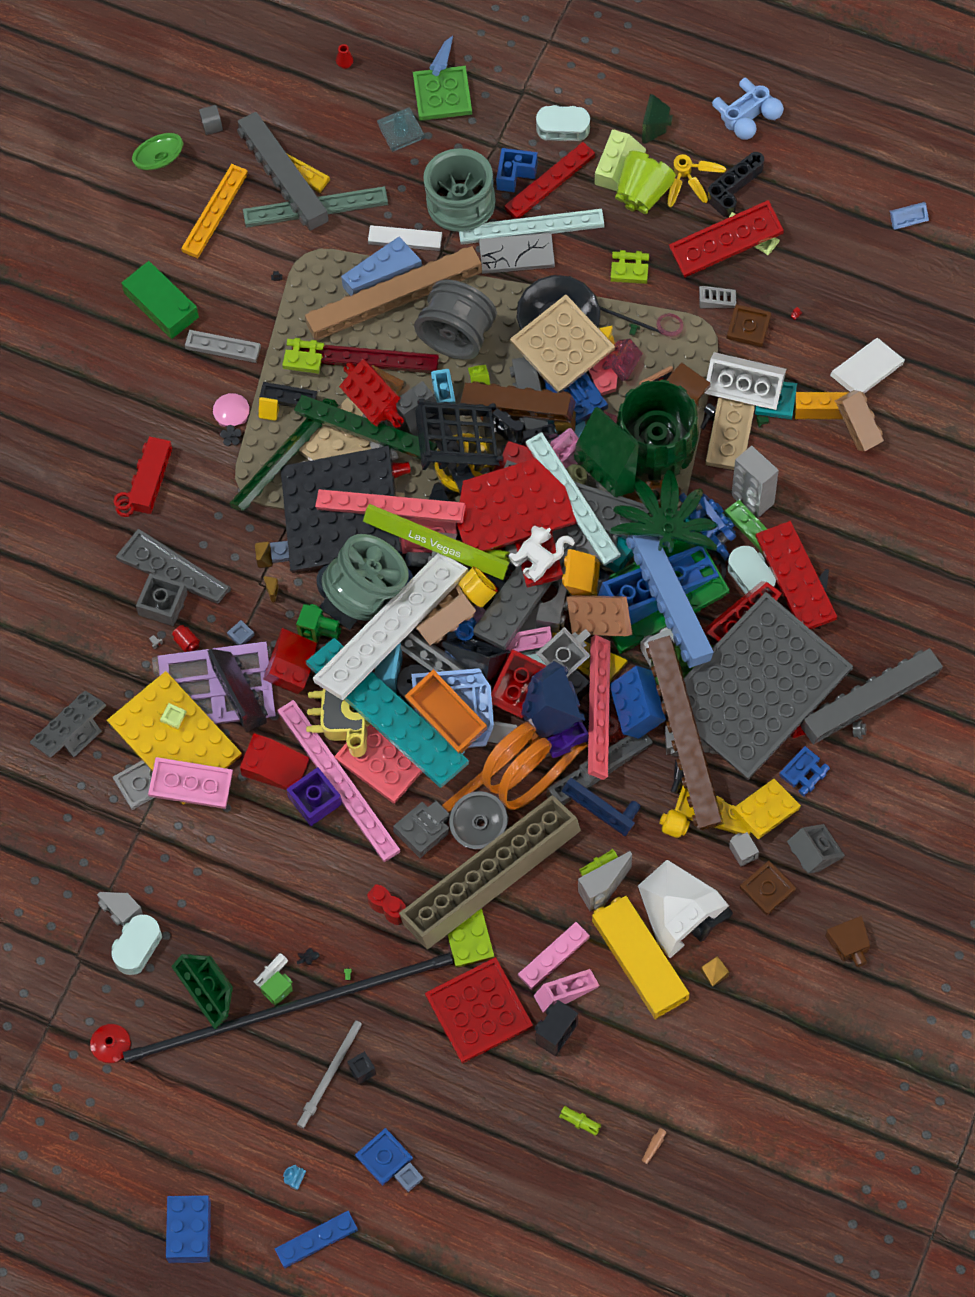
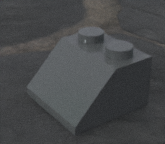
M824 824L803 827L787 841L791 851L797 856L802 868L808 874L819 872L845 856Z

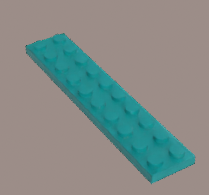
M333 638L306 661V665L317 674L344 646ZM370 672L344 699L440 788L469 764V760L461 753L458 754L431 725L374 673Z

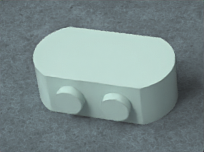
M545 106L537 113L536 130L543 140L582 141L588 136L590 131V116L582 107Z
M741 546L731 552L728 561V572L745 594L761 581L768 582L775 587L776 579L760 552L757 553L750 546Z
M148 915L133 917L129 923L127 922L122 929L123 934L120 939H116L112 945L113 961L117 969L124 974L135 975L142 972L162 939L157 921Z

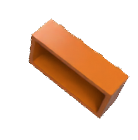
M434 669L405 695L406 700L458 754L463 753L488 729L479 716Z

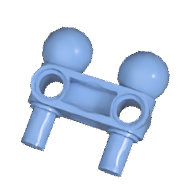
M743 78L739 83V87L746 92L745 95L729 106L720 97H717L713 100L712 106L721 113V119L729 130H734L738 138L748 140L755 135L757 129L755 122L752 120L753 118L762 113L766 119L776 120L782 115L784 107L779 99L773 98L769 94L767 87L755 86L747 78Z

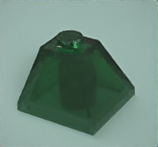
M653 94L649 96L643 120V144L666 133L668 125L671 126L673 121V115H670L671 108Z

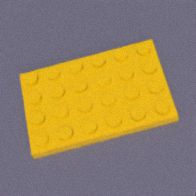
M167 671L107 719L112 728L152 772L156 757L227 769L242 756L239 749ZM168 703L187 712L179 729L160 722Z

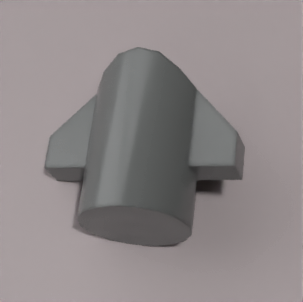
M407 552L405 563L408 567H424L428 563L430 553Z

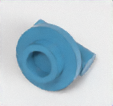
M296 1165L288 1167L283 1174L284 1183L298 1190L306 1170Z

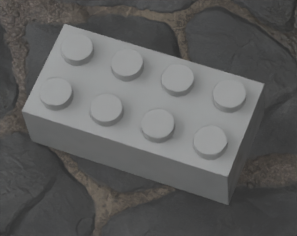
M752 445L735 459L732 496L736 501L740 500L752 514L759 518L775 502L779 470Z

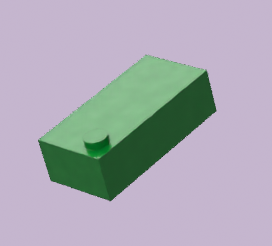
M150 261L146 262L121 282L124 294L171 340L199 318L197 306Z

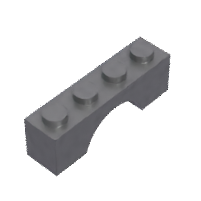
M565 565L562 568L563 574H565L566 571ZM562 579L551 583L558 591L555 598L551 601L540 603L536 618V629L551 626V632L558 633L560 626H564L565 615H563V612L568 609L567 594L571 595V593L564 587Z

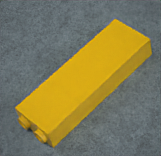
M627 896L623 898L617 897L611 902V905L605 908L600 907L594 911L592 922L654 1019L689 1000L688 990Z

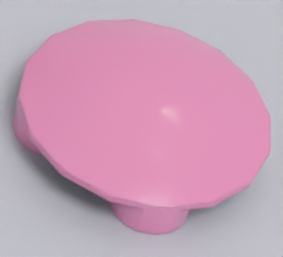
M226 394L216 400L213 406V415L222 427L243 424L248 420L249 404L241 395Z

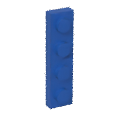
M346 1211L275 1248V1251L283 1267L286 1268L358 1231V1228L349 1211Z

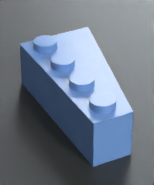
M399 236L342 275V286L352 296L362 289H369L379 282H386L394 276L403 275L414 268L422 267V261Z

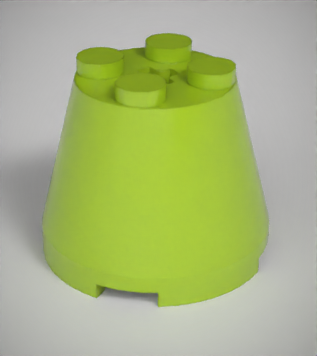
M632 150L625 157L615 199L625 203V208L634 212L636 209L643 214H647L653 205L672 186L676 174L662 161L659 163L652 158H648L649 155L646 153Z

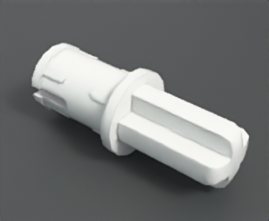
M279 954L268 967H264L265 970L253 982L260 988L277 971L279 972L288 962L287 958Z

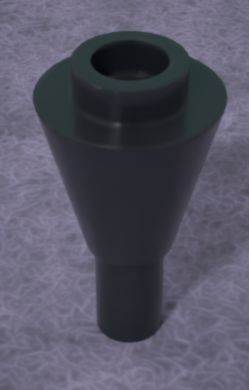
M675 760L674 782L670 791L674 794H678L682 778L685 777L683 770L678 768L677 760Z

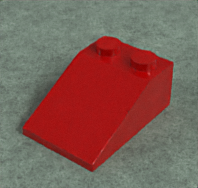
M282 628L263 680L299 694L304 689L311 670L306 665V661L315 654L317 643Z
M511 649L492 689V704L523 718L521 714L522 705L526 699L531 678L547 665Z
M254 733L241 763L240 771L243 777L286 790L303 778L310 758L273 739Z

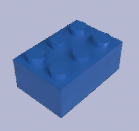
M635 666L610 684L624 735L639 739L666 720L652 670Z
M209 1195L167 1196L166 1259L168 1263L210 1262L211 1200Z

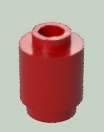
M180 625L173 631V640L184 652L196 651L199 648L200 640L188 627Z

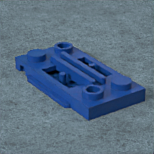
M586 373L562 391L570 393L576 402L574 408L576 412V425L589 419L595 407H599L602 411L608 409L607 402ZM544 379L545 388L554 393H557L552 388V386Z

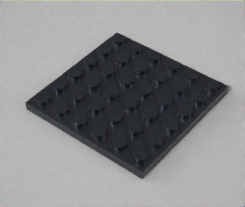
M389 446L284 465L281 468L289 562L292 573L323 568L330 564L335 558H338V553L345 542L357 534L378 537L395 548L399 554L402 553L401 538L363 522L365 514L317 510L315 507L319 489L396 496L391 448Z

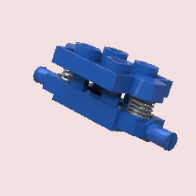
M685 493L679 495V499L683 503L687 497ZM703 493L700 504L689 517L692 520L697 518L712 519V521L717 523L716 529L702 531L701 533L717 545L716 551L727 561L730 554L726 550L727 546L724 543L727 540L732 541L737 536L735 534L736 531L733 529L735 525L729 517L722 513L724 512L723 508Z

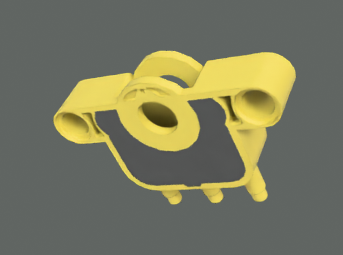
M324 688L323 691L309 692V698H322L321 708L307 710L308 715L321 716V725L307 726L306 732L324 733L327 739L333 741L346 740L352 756H363L367 749V727L371 724L359 713H354L355 709L345 700H341Z

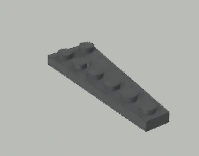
M140 529L134 533L116 556L118 561L147 574L151 573L186 585L187 591L216 604H219L229 591L227 585Z

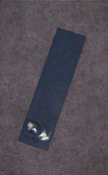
M570 778L562 789L563 793L623 836H626L635 823L632 820L641 809L639 803L631 801L625 811L620 813L573 778Z

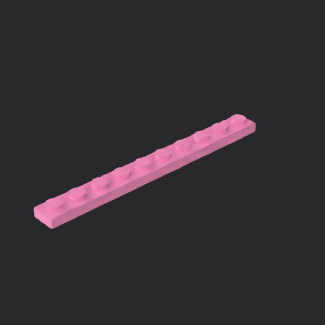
M292 700L278 709V714L316 767H319L341 795L342 804L383 862L400 853L397 844L318 733L306 732V727L312 725L296 702Z

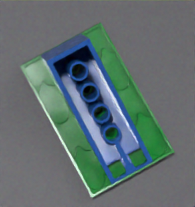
M676 539L673 540L674 547L671 553H669L667 546L662 547L694 613L729 594L730 590L706 548ZM636 562L610 575L608 581L602 582L598 596H627L632 635L610 636L620 654L641 644V641L646 636H654L667 627L663 613H660L658 610L656 598L652 597L649 590L650 586L643 579L642 570Z

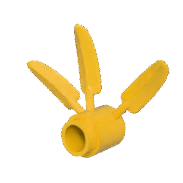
M684 154L678 155L674 159V172L677 175V179H675L670 187L668 206L672 207L677 199L682 185L681 177H688V184L703 203L708 202L701 183L696 177L692 178L690 175L692 167H696L700 171L718 173L726 172V168L720 164L707 161H699V164H692L689 156Z

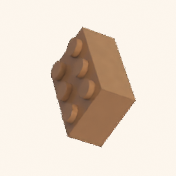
M458 584L416 628L429 645L437 644L443 639L445 634L455 631L461 622L470 620L474 616L476 609Z

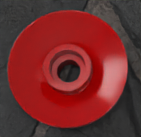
M116 1024L101 1026L94 1032L90 1041L93 1055L104 1063H115L124 1058L123 1052L129 1050L131 1045L127 1031ZM107 1039H113L111 1044H106Z

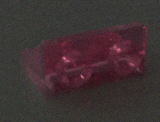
M631 339L618 340L614 344L615 349L606 357V361L602 366L604 370L612 368L621 381L628 380L643 355Z

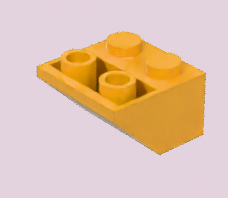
M568 549L567 556L564 558L566 571L562 576L564 587L572 595L597 596L600 561L594 555Z

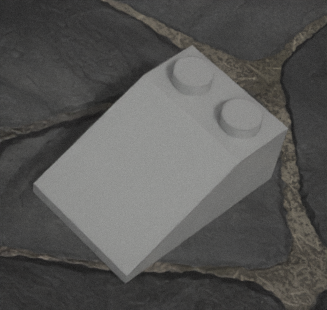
M630 851L578 879V892L589 911L604 907L605 903L608 902L632 867V853Z

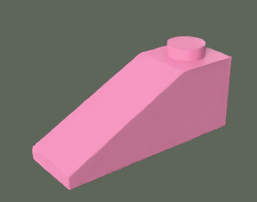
M588 969L543 984L534 997L544 1013L551 1004L555 1005L557 1000L567 1004L598 988L600 985L592 971Z

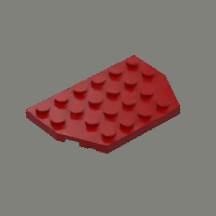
M536 458L463 481L460 502L465 503L466 508L463 523H457L462 542L481 551L488 552L529 539L533 526L543 527L546 530L550 528V532L577 524L565 486Z

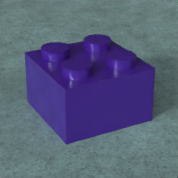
M319 767L286 789L288 798L310 826L342 805L341 795Z

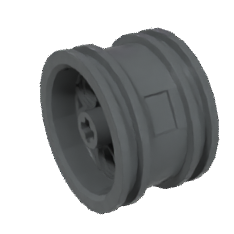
M440 280L433 285L428 295V305L420 311L415 321V332L425 344L443 355L462 360L475 358L483 345L484 332L492 327L493 321L496 318V307L485 294L468 284L455 280Z

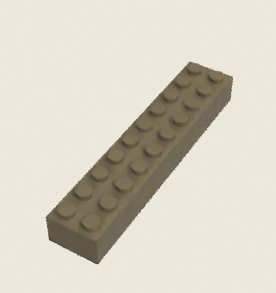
M553 795L402 910L399 915L404 926L428 950L578 834L581 829L577 818Z

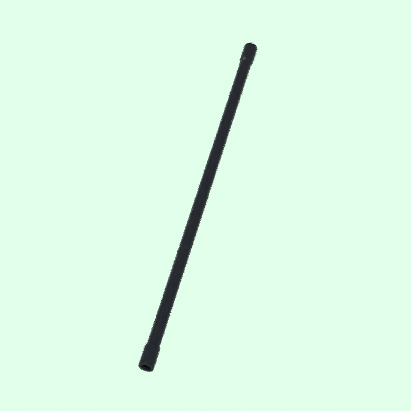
M449 952L433 957L430 960L223 1022L217 1029L209 1026L147 1046L133 1048L123 1052L125 1063L411 975L453 964V960Z

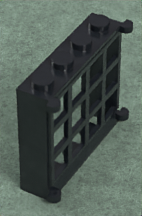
M418 399L417 404L419 405L415 410L422 470H426L431 462H438L439 469H445L449 463H455L457 470H463L467 464L474 465V470L477 472L481 471L485 465L489 466L490 472L498 469L500 466L499 462H503L504 459L503 456H498L492 416V409H497L495 403L485 406L483 404L437 403ZM426 413L438 414L439 420L426 419ZM443 414L455 415L456 421L443 420ZM460 415L472 416L473 422L460 421ZM477 417H483V423L477 422ZM427 424H439L441 435H428ZM444 425H456L458 436H445ZM461 426L473 427L475 438L462 437ZM478 427H484L485 438H479ZM429 439L441 440L443 451L430 450ZM446 440L458 441L460 452L447 451ZM463 442H475L477 453H465ZM480 443H486L487 454L481 453Z

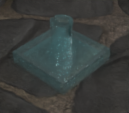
M410 107L377 120V124L392 152L425 138Z

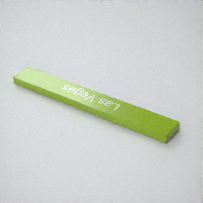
M369 504L367 506L363 522L470 567L474 566L482 572L501 580L504 579L510 562Z

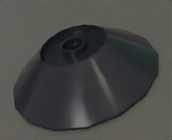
M552 275L538 279L525 289L518 301L516 319L520 330H522L564 295H567L598 328L601 309L596 295L585 283L571 276Z

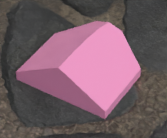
M571 428L550 443V446L565 468L572 464H578L574 460V452L579 438Z

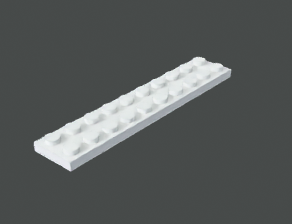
M437 553L402 588L399 594L393 597L313 677L314 683L344 700L458 585L459 581L467 574L468 568L449 557Z

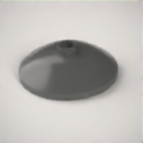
M477 791L463 796L456 802L450 814L449 824L454 838L461 845L473 850H482L506 831L508 815L505 806L496 796L487 792ZM484 821V825L480 827L478 825L479 822Z

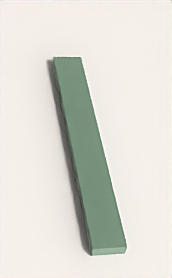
M385 186L318 197L328 214L388 205ZM290 202L243 209L246 228L299 219V215L292 211Z

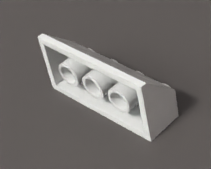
M714 352L710 360L706 379L711 383V387L705 394L776 410L786 369Z

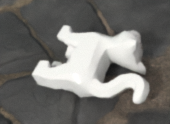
M533 526L531 537L523 542L516 554H509L510 562L518 567L528 559L532 566L525 568L523 574L528 579L532 578L536 582L555 561L561 559L564 554V543L574 545L575 542L572 537H560L556 542V553L552 554L541 546L542 543L552 537L549 534L551 529L548 528L546 530L543 527Z

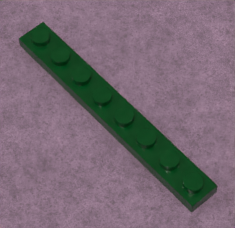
M301 395L294 409L295 414L374 443L389 446L391 449L421 459L419 439L415 435L382 423L375 426L368 418ZM429 441L430 450L436 451L437 443Z
M325 398L322 401L326 404L338 407V403L333 399ZM306 418L229 503L231 507L241 511L247 509L251 501L262 493L263 488L273 481L279 470L284 465H287L289 459L299 452V448L310 440L311 435L316 430L322 427V423Z

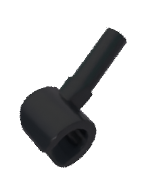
M710 403L704 408V412L707 415L700 428L704 430L710 418H713L716 413V408Z

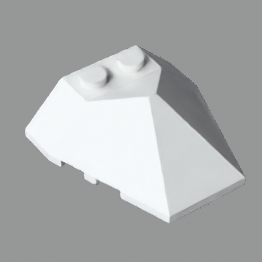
M668 860L638 885L657 943L669 958L684 946L681 940L708 916L715 919L729 906L717 890Z

